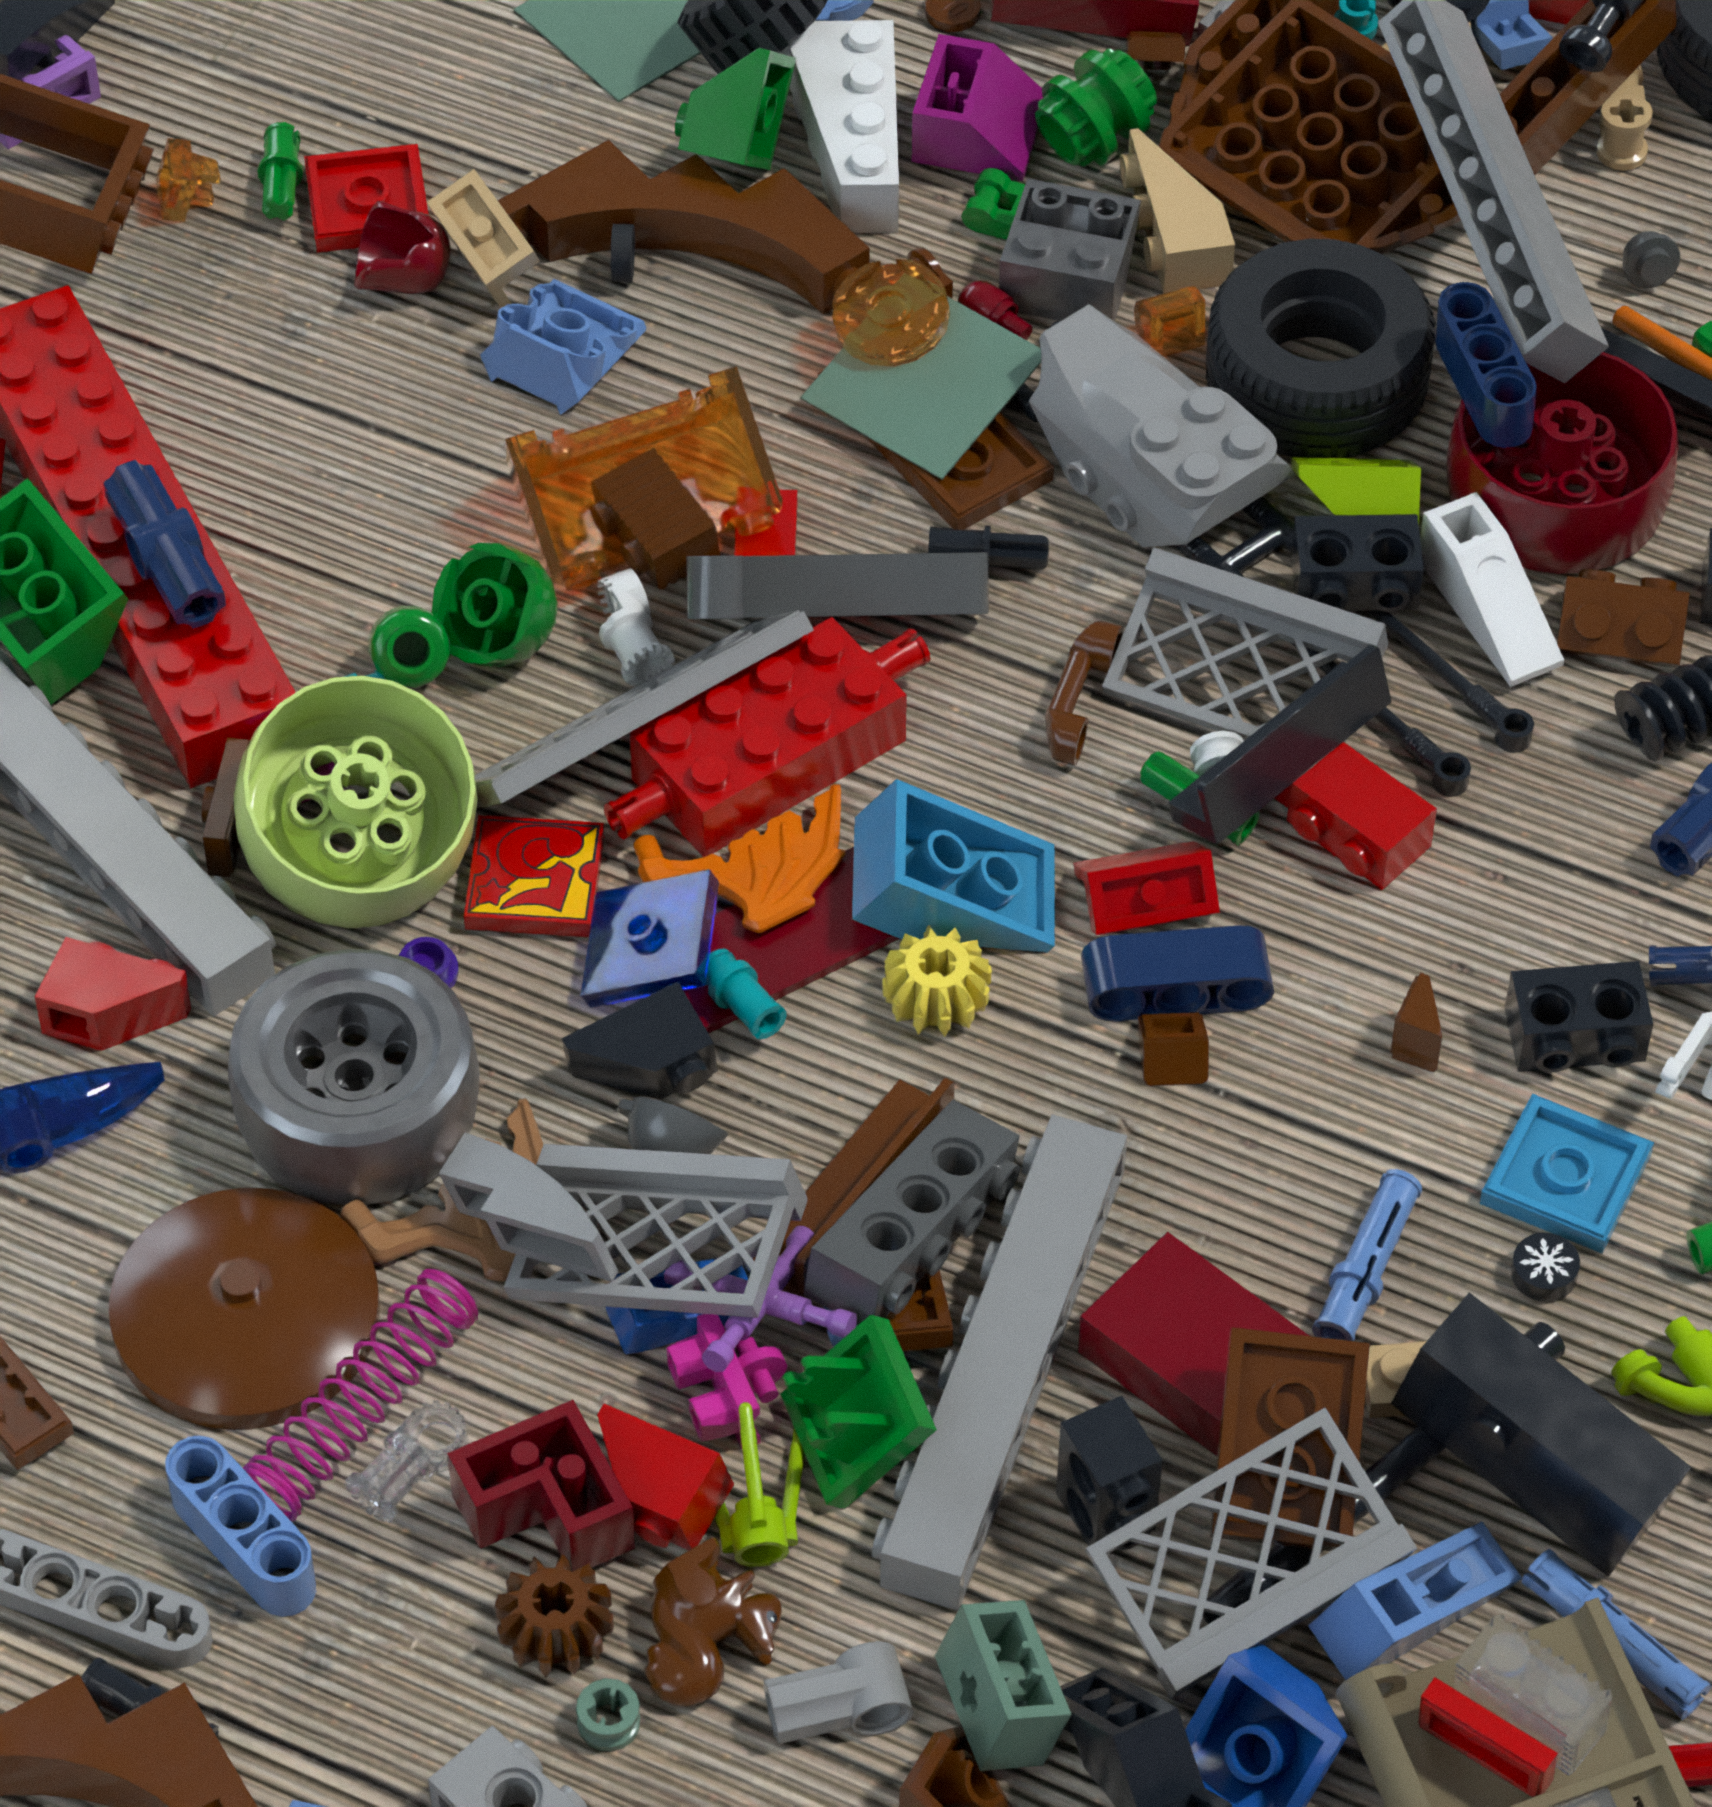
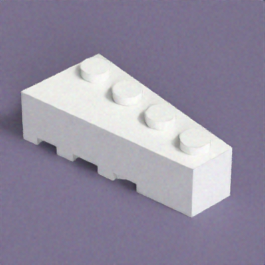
M893 20L814 21L795 41L780 53L796 58L790 82L793 105L798 119H802L808 135V146L813 159H816L819 165L821 181L833 214L853 233H898L899 171Z

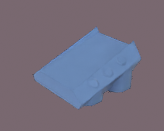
M553 279L550 283L538 284L532 288L527 305L507 304L498 310L493 342L480 356L491 382L498 377L556 405L561 415L577 404L646 331V325L643 320Z

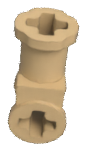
M1641 64L1601 105L1599 120L1601 137L1598 140L1596 154L1599 161L1614 170H1632L1641 166L1647 159L1648 144L1644 139V131L1651 124L1653 110L1650 103L1645 100L1644 85H1642L1644 77Z

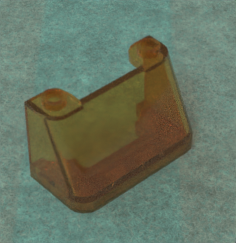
M737 366L708 375L710 387L696 392L695 399H693L690 389L678 392V400L567 435H565L563 428L553 431L552 443L548 444L545 440L538 441L534 430L505 439L506 463L547 573L553 584L564 583L567 591L582 589L597 583L601 579L600 573L627 565L620 550V545L622 544L615 534L607 538L604 537L591 517L589 506L595 502L590 481L651 448L656 449L658 455H661L664 462L668 463L671 471L675 472L683 486H686L689 493L693 494L696 502H699L702 509L706 510L708 516L713 519L716 525L717 536L734 531L736 528H738L741 536H747L764 531L774 525L772 516L782 509L783 499Z

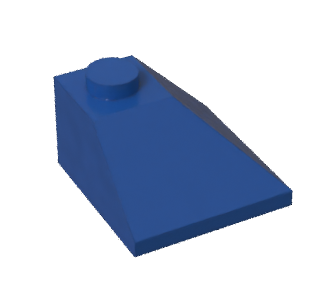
M1264 1644L1228 1655L1185 1729L1204 1787L1229 1801L1232 1807H1306L1348 1737L1319 1685Z

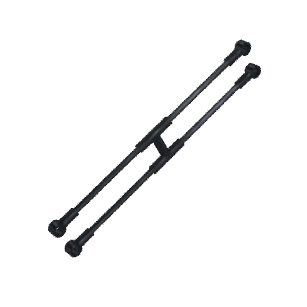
M1062 320L1054 322L1050 327L1054 326ZM1024 383L1009 401L1033 422H1039L1029 403L1034 391ZM1261 496L1242 508V510L1263 529L1225 555L1221 556L1199 536L1187 544L1176 545V548L1188 559L1244 577L1241 574L1242 571L1283 545L1291 552L1294 523ZM1366 611L1376 621L1384 623L1387 631L1464 697V704L1495 730V742L1501 749L1517 753L1526 750L1530 746L1534 721L1529 713L1517 708L1508 709L1481 685H1473L1390 612ZM1306 648L1310 657L1320 653ZM1331 661L1318 668L1325 674H1328L1338 664L1335 661ZM1387 707L1374 716L1401 740L1400 746L1432 773V786L1438 793L1453 797L1461 795L1467 790L1471 765L1465 756L1455 752L1445 753L1419 729H1411ZM1507 729H1517L1521 732L1515 733ZM1452 772V773L1457 774L1458 776H1453V777H1452V776H1448V775H1446V774H1444V773Z

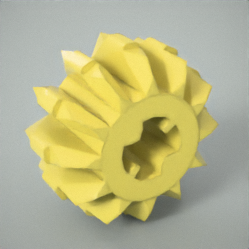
M928 925L921 940L904 933L903 939L899 944V950H889L885 960V977L882 979V993L886 1002L892 1004V1013L895 1015L896 1022L913 1019V1026L918 1035L926 1027L932 1025L937 1026L945 1037L951 1029L952 1022L969 1029L972 1021L975 1019V1012L985 1011V1007L989 1002L990 989L988 985L991 984V966L988 959L981 958L982 950L979 948L978 940L960 943L961 937L956 927L944 937L936 936L931 926Z

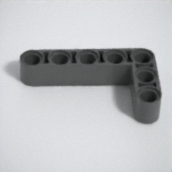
M988 552L686 556L687 619L770 617L796 610L804 611L807 617L989 614Z

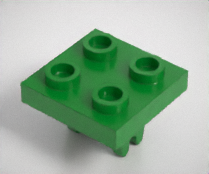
M869 1315L824 1356L809 1355L803 1357L800 1362L804 1372L790 1371L782 1376L786 1389L780 1393L825 1503L826 1505L842 1509L847 1508L937 1431L889 1319Z

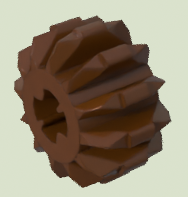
M564 1554L555 1563V1568H545L534 1556L529 1564L530 1576L510 1571L509 1578L506 1580L507 1593L498 1595V1599H496L495 1613L496 1618L500 1620V1623L497 1625L498 1640L503 1648H512L513 1660L517 1662L519 1668L538 1660L539 1671L547 1678L553 1670L554 1664L564 1663L565 1667L575 1675L580 1668L579 1655L599 1660L600 1654L603 1651L602 1638L610 1637L613 1632L614 1617L613 1613L609 1610V1607L612 1606L611 1592L605 1583H596L595 1571L591 1568L590 1563L571 1572L570 1561Z

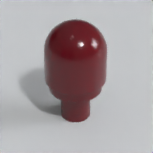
M987 281L971 282L961 290L957 300L958 303L1019 337L1028 340L1033 331V326L1017 316L1018 305L1014 303L1011 296Z

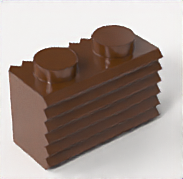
M655 448L645 451L590 481L595 503L589 506V511L598 530L606 538L615 534L622 543L620 550L628 567L634 570L638 577L646 573L659 590H665L668 584H676L679 578L685 579L687 577L686 556L721 555L716 525L713 519L708 516L706 510L702 509L700 503L696 502L693 494H690L687 487L683 486L681 480L677 478L674 471H671L668 463L664 462L662 456L658 455Z

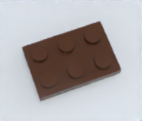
M1232 1327L1229 1333L1216 1471L1323 1408L1327 1409L1359 1461L1370 1343ZM1319 1430L1295 1443L1289 1470L1329 1479L1334 1454ZM1284 1450L1263 1463L1280 1467ZM1340 1467L1337 1482L1353 1486L1342 1467ZM1252 1471L1242 1474L1235 1479L1229 1505L1269 1515L1278 1478ZM1286 1480L1278 1517L1317 1527L1325 1490ZM1225 1485L1214 1491L1213 1501L1221 1502ZM1334 1493L1326 1530L1353 1537L1356 1498ZM1212 1512L1210 1537H1213L1218 1513ZM1226 1516L1221 1538L1262 1543L1266 1526ZM1275 1528L1271 1544L1312 1549L1314 1538ZM1323 1541L1321 1550L1332 1551L1341 1545Z

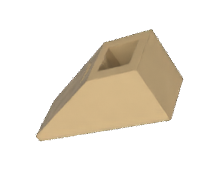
M1138 128L1130 129L1128 154L1120 155V175L1124 189L1133 188L1134 195L1132 198L1141 200L1136 230L1145 229L1146 232L1144 256L1148 271H1157L1163 294L1219 287L1233 271L1235 252L1234 239L1222 202Z

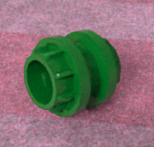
M1109 48L1102 53L1096 50H1089L1080 56L1074 63L1076 81L1064 75H1056L1042 87L1043 98L1038 102L1039 109L1035 112L1038 128L1054 152L1065 162L1074 166L1085 167L1093 160L1100 166L1104 165L1118 153L1117 134L1129 140L1130 129L1138 128L1144 134L1150 129V116L1154 114L1153 106L1157 103V95L1150 79L1132 57L1123 51H1114Z

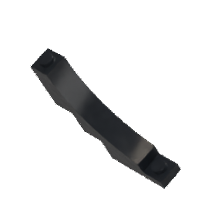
M1104 1667L1060 1686L1072 1714L1064 1729L1073 1734L1085 1770L1102 1788L1115 1807H1232L1229 1801L1204 1787L1177 1707Z

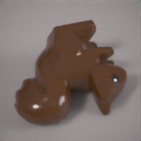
M714 1537L667 1563L653 1580L655 1593L651 1616L660 1642L647 1649L648 1664L644 1671L651 1683V1690L661 1700L676 1706H691L703 1703L718 1692L724 1680V1664L716 1644L726 1638L736 1636L764 1665L770 1664L772 1661L771 1654L774 1651L772 1640L782 1617V1605L779 1598L774 1594L760 1593L745 1598L753 1588L751 1582L754 1580L755 1574L752 1570L743 1572L727 1581L720 1576L716 1569L720 1544Z

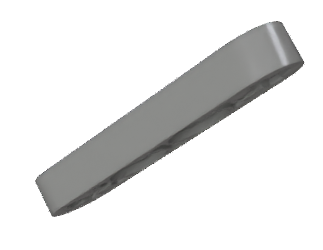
M0 1529V1554L3 1555L5 1567L0 1566V1605L169 1667L184 1668L193 1666L203 1660L210 1651L213 1637L209 1615L203 1604L194 1598L5 1529ZM14 1573L21 1575L19 1586H17ZM48 1574H65L74 1581L68 1593L60 1598L46 1599L35 1592L37 1583ZM114 1596H125L136 1603L135 1611L130 1617L118 1622L105 1621L99 1617L97 1612L100 1605L105 1600ZM151 1609L155 1610L157 1622L149 1620ZM183 1622L191 1623L193 1635L182 1633L176 1642L169 1641L166 1628L178 1630Z

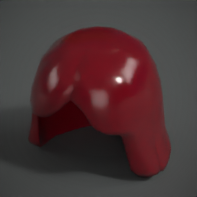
M377 201L372 205L361 233L355 267V288L358 290H379L403 294H422L433 291L443 281L449 265L451 245L447 232L437 220L428 214L405 210L383 201Z

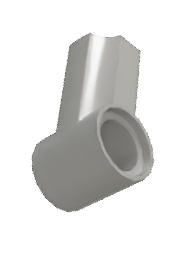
M887 1642L863 1643L843 1652L833 1665L764 1680L768 1715L778 1744L850 1727L860 1735L873 1736L885 1734L905 1725L914 1713L895 1647Z

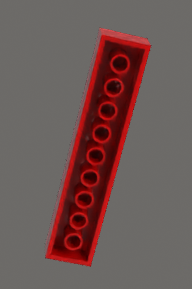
M69 285L0 308V435L6 440V446L24 480L28 478L128 598L111 642L189 788L191 789L213 781L218 777L227 738L247 739L250 742L255 730L276 706L296 692ZM133 460L143 465H152L177 509L184 507L191 515L202 542L204 557L212 568V572L221 584L225 594L226 606L219 610L212 622L194 629L187 624H177L153 580L148 579L145 581L138 573L126 543L125 531L117 520L112 507L108 504L104 492L103 482L111 477L117 466Z

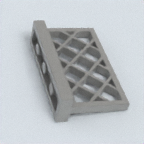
M1153 547L1145 567L1147 577L1102 688L1104 693L1216 731L1234 732L1240 735L1243 740H1246L1265 724L1255 726L1243 722L1235 704L1268 690L1278 712H1281L1285 706L1275 686L1306 672L1309 673L1313 684L1320 680L1315 668L1337 658L1349 662L1368 645L1378 647L1383 659L1388 646L1386 626L1384 623ZM1158 598L1179 605L1187 622L1154 637L1146 619L1154 599ZM1190 609L1204 615L1194 619ZM1221 620L1236 624L1244 642L1212 656L1200 630ZM1143 629L1147 640L1136 645ZM1248 629L1262 634L1252 638ZM1193 633L1205 659L1172 674L1160 648ZM1279 639L1295 644L1302 661L1269 675L1258 649ZM1306 648L1320 653L1310 657ZM1152 651L1165 678L1145 687H1139L1122 681L1128 663ZM1251 653L1262 679L1229 693L1218 667ZM1211 671L1223 697L1201 707L1185 702L1178 685ZM1171 688L1175 698L1160 693ZM1228 708L1233 718L1217 712Z
M544 1144L536 1166L558 1181L581 1206L586 1207L588 1210L586 1214L594 1226H599L608 1238L605 1245L612 1259L620 1255L630 1270L608 1284L592 1283L587 1274L566 1268L561 1269L547 1279L530 1278L534 1266L541 1261L516 1254L504 1289L509 1299L758 1318L790 1220L801 1221L808 1198L790 1159ZM625 1209L646 1210L649 1214L618 1235H616L607 1220ZM686 1213L706 1214L709 1216V1221L680 1239L676 1237L668 1226ZM749 1217L768 1219L764 1230L743 1243H740L730 1230ZM660 1230L670 1245L642 1263L637 1264L628 1250ZM723 1235L732 1250L700 1269L690 1254L718 1236ZM680 1260L684 1262L692 1275L671 1288H657L649 1281ZM744 1264L750 1276L744 1294L716 1292L711 1285Z
M1323 1408L1086 1548L1085 1552L1158 1672L1157 1678L1169 1698L1173 1699L1220 1671L1228 1655L1269 1642L1331 1605L1354 1583L1410 1557L1417 1547L1403 1524L1398 1526L1326 1408ZM1317 1430L1320 1431L1334 1454L1329 1479L1289 1470L1295 1443ZM1284 1450L1280 1467L1263 1463ZM1340 1467H1342L1353 1486L1337 1482ZM1252 1471L1278 1478L1269 1515L1229 1505L1234 1482L1237 1477ZM1286 1480L1325 1490L1317 1527L1278 1517ZM1225 1485L1221 1502L1203 1498ZM1334 1493L1362 1500L1376 1525L1356 1537L1326 1530ZM1188 1506L1218 1513L1209 1550L1169 1540L1176 1513ZM1226 1516L1266 1526L1258 1563L1218 1553ZM1165 1520L1161 1538L1144 1534V1532ZM1275 1528L1314 1538L1307 1566L1294 1573L1266 1565ZM1129 1541L1158 1548L1150 1586L1121 1579L1107 1554ZM1323 1541L1341 1545L1319 1558ZM1166 1551L1207 1561L1198 1599L1158 1588ZM1215 1563L1255 1573L1247 1602L1232 1608L1206 1601ZM1263 1576L1282 1580L1259 1594ZM1129 1592L1147 1596L1143 1614ZM1155 1599L1195 1609L1189 1636L1166 1650L1163 1649L1149 1626ZM1203 1611L1221 1616L1199 1629Z

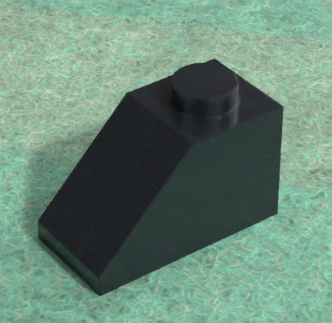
M679 982L561 1038L567 1067L573 1077L659 1100L675 1092L678 1094L692 1092L701 1087L709 1079L710 1075L718 1072L714 1042Z

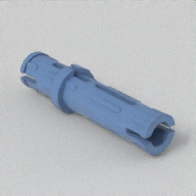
M1389 1169L1385 1174L1383 1173L1380 1185L1359 1226L1358 1233L1345 1261L1336 1264L1329 1277L1331 1291L1318 1319L1315 1320L1312 1326L1315 1337L1354 1341L1356 1331L1367 1307L1378 1301L1383 1290L1381 1276L1400 1239L1401 1232L1416 1199L1422 1193V1185L1410 1173L1399 1169Z
M1551 1549L1544 1551L1530 1565L1528 1570L1534 1574L1531 1575L1529 1572L1524 1574L1521 1581L1522 1584L1544 1599L1563 1617L1579 1610L1586 1601L1599 1597L1636 1679L1660 1698L1680 1719H1686L1702 1703L1704 1698L1700 1694L1704 1696L1708 1694L1711 1684L1690 1670L1668 1649L1611 1602L1613 1595L1602 1585L1594 1588Z

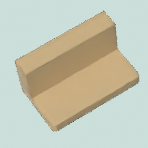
M473 169L427 201V204L447 232L448 237L501 309L507 304H512L502 288L539 263L540 260L476 170Z

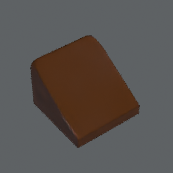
M1420 972L1419 976H1415L1395 1018L1390 1053H1392L1393 1059L1435 1072L1438 1068L1442 1030L1430 976Z
M1196 1012L1142 1014L1138 1016L1142 1074L1145 1084L1155 1086L1203 1084L1207 1082L1209 1078V1039L1202 1014Z

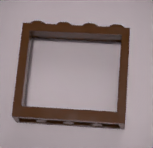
M0 74L1 134L110 170L93 210L0 180V244L92 274L101 252L112 255L119 232L124 228L130 207L135 203L141 181L145 180L154 152V148L144 145L150 124Z

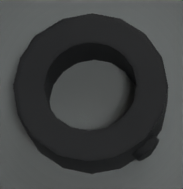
M613 224L611 236L612 282H633L635 264L634 225Z

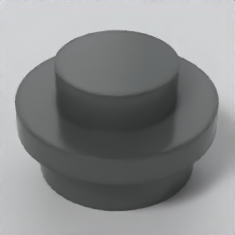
M1645 231L1635 235L1629 240L1623 251V271L1628 280L1640 288H1652L1665 283L1674 275L1680 263V251L1675 242L1669 236L1655 231Z

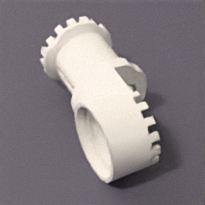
M629 568L598 580L597 588L603 587V589L597 591L598 595L604 594L605 598L600 599V604L607 603L608 606L603 609L604 614L611 613V616L607 617V621L600 627L599 637L604 647L613 650L622 663L621 674L625 682L629 683L630 686H637L672 667V663L675 662L673 652L669 646L660 644L651 630L653 622L650 616L649 602L643 585L634 570Z

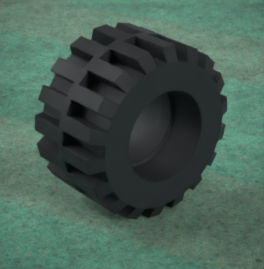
M688 0L678 18V24L715 72L719 74L758 48L780 53L816 20L828 0Z

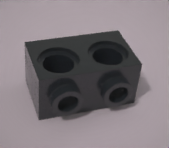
M1418 515L1295 516L1291 549L1294 594L1345 611L1395 612L1399 610H1418L1424 572Z
M1639 961L1511 971L1504 1009L1518 1072L1541 1070L1554 1073L1572 1067L1596 1065L1623 1067L1633 1062L1646 1061L1654 1024Z
M1122 1395L1067 1419L1060 1424L1056 1494L1088 1546L1157 1507L1159 1502L1163 1460ZM1156 1526L1147 1530L1144 1534L1150 1535L1151 1532L1156 1530ZM1129 1541L1117 1548V1550H1128L1139 1545V1543Z

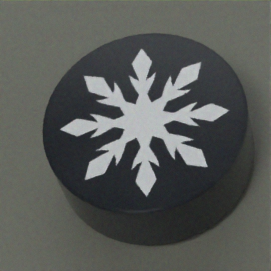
M1536 1233L1524 1238L1517 1245L1513 1255L1511 1277L1518 1290L1527 1297L1544 1302L1556 1301L1566 1297L1574 1289L1580 1269V1257L1576 1248L1567 1239L1552 1233Z

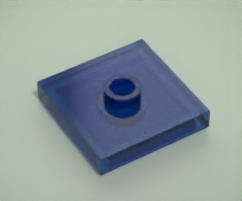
M710 869L596 892L580 996L590 1008L645 998L676 982H679L683 990L706 985L719 890V881Z

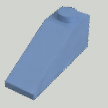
M1480 1522L1354 1583L1311 1622L1308 1627L1344 1679L1347 1680L1356 1673L1370 1667L1391 1663L1518 1583L1522 1577L1484 1523Z

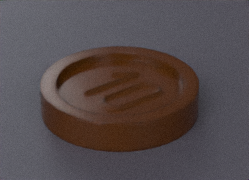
M980 0L925 1L927 21L941 31H965L973 27L980 18Z

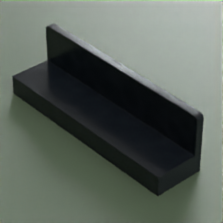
M1368 645L1349 662H1341L1170 800L1168 804L1172 820L1212 843L1219 844L1382 711L1392 701L1380 649L1374 645Z

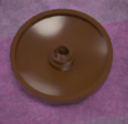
M235 1188L205 1194L189 1200L159 1217L134 1240L123 1256L112 1281L109 1296V1321L113 1343L121 1366L130 1381L147 1399L165 1412L182 1420L215 1429H257L282 1424L289 1417H301L302 1401L308 1397L319 1398V1383L325 1378H337V1363L341 1360H354V1345L359 1341H371V1326L380 1320V1298L376 1271L369 1252L358 1234L347 1222L322 1204L301 1195L269 1188ZM363 1346L359 1349L358 1356L360 1361H366L372 1346ZM352 1364L344 1366L341 1371L342 1379L350 1382L359 1372L356 1366ZM330 1383L325 1387V1399L331 1400L341 1391L338 1384ZM312 1402L307 1406L306 1412L309 1413L322 1406V1404Z

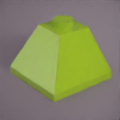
M1291 457V469L1334 515L1417 514L1419 524L1421 467L1412 460Z

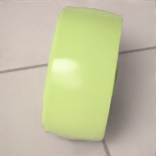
M368 676L330 678L303 687L280 702L255 730L242 756L234 791V810L238 840L250 870L265 890L289 910L317 923L344 928L381 926L407 917L430 902L451 879L460 865L472 839L478 801L472 760L461 734L446 714L422 694L394 681ZM330 762L335 764L330 775L322 776L314 772L321 765ZM397 781L402 783L408 791L410 799L399 800L394 797L390 791L392 784ZM350 785L365 787L369 790L368 798L358 799L354 790L344 791V788ZM305 799H313L320 804L322 812L314 819H307L297 811L298 805ZM385 823L394 824L400 829L402 837L395 843H385L378 837L377 829ZM337 833H346L353 838L355 846L353 850L347 853L338 852L330 844L331 837Z

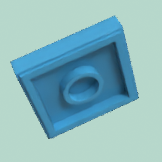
M1532 1093L1482 1190L1480 1204L1603 1254L1652 1155L1654 1142Z

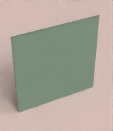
M528 0L514 8V11L618 102L701 54L678 24V18L688 0Z
M906 274L803 393L800 399L943 480L1041 364V348ZM938 305V315L943 318L933 320L931 317L935 314ZM910 324L908 331L911 332L903 336L902 332L905 331L907 326ZM938 334V336L930 341L933 344L923 345V341ZM894 350L895 354L903 352V354L896 356L894 359H889Z

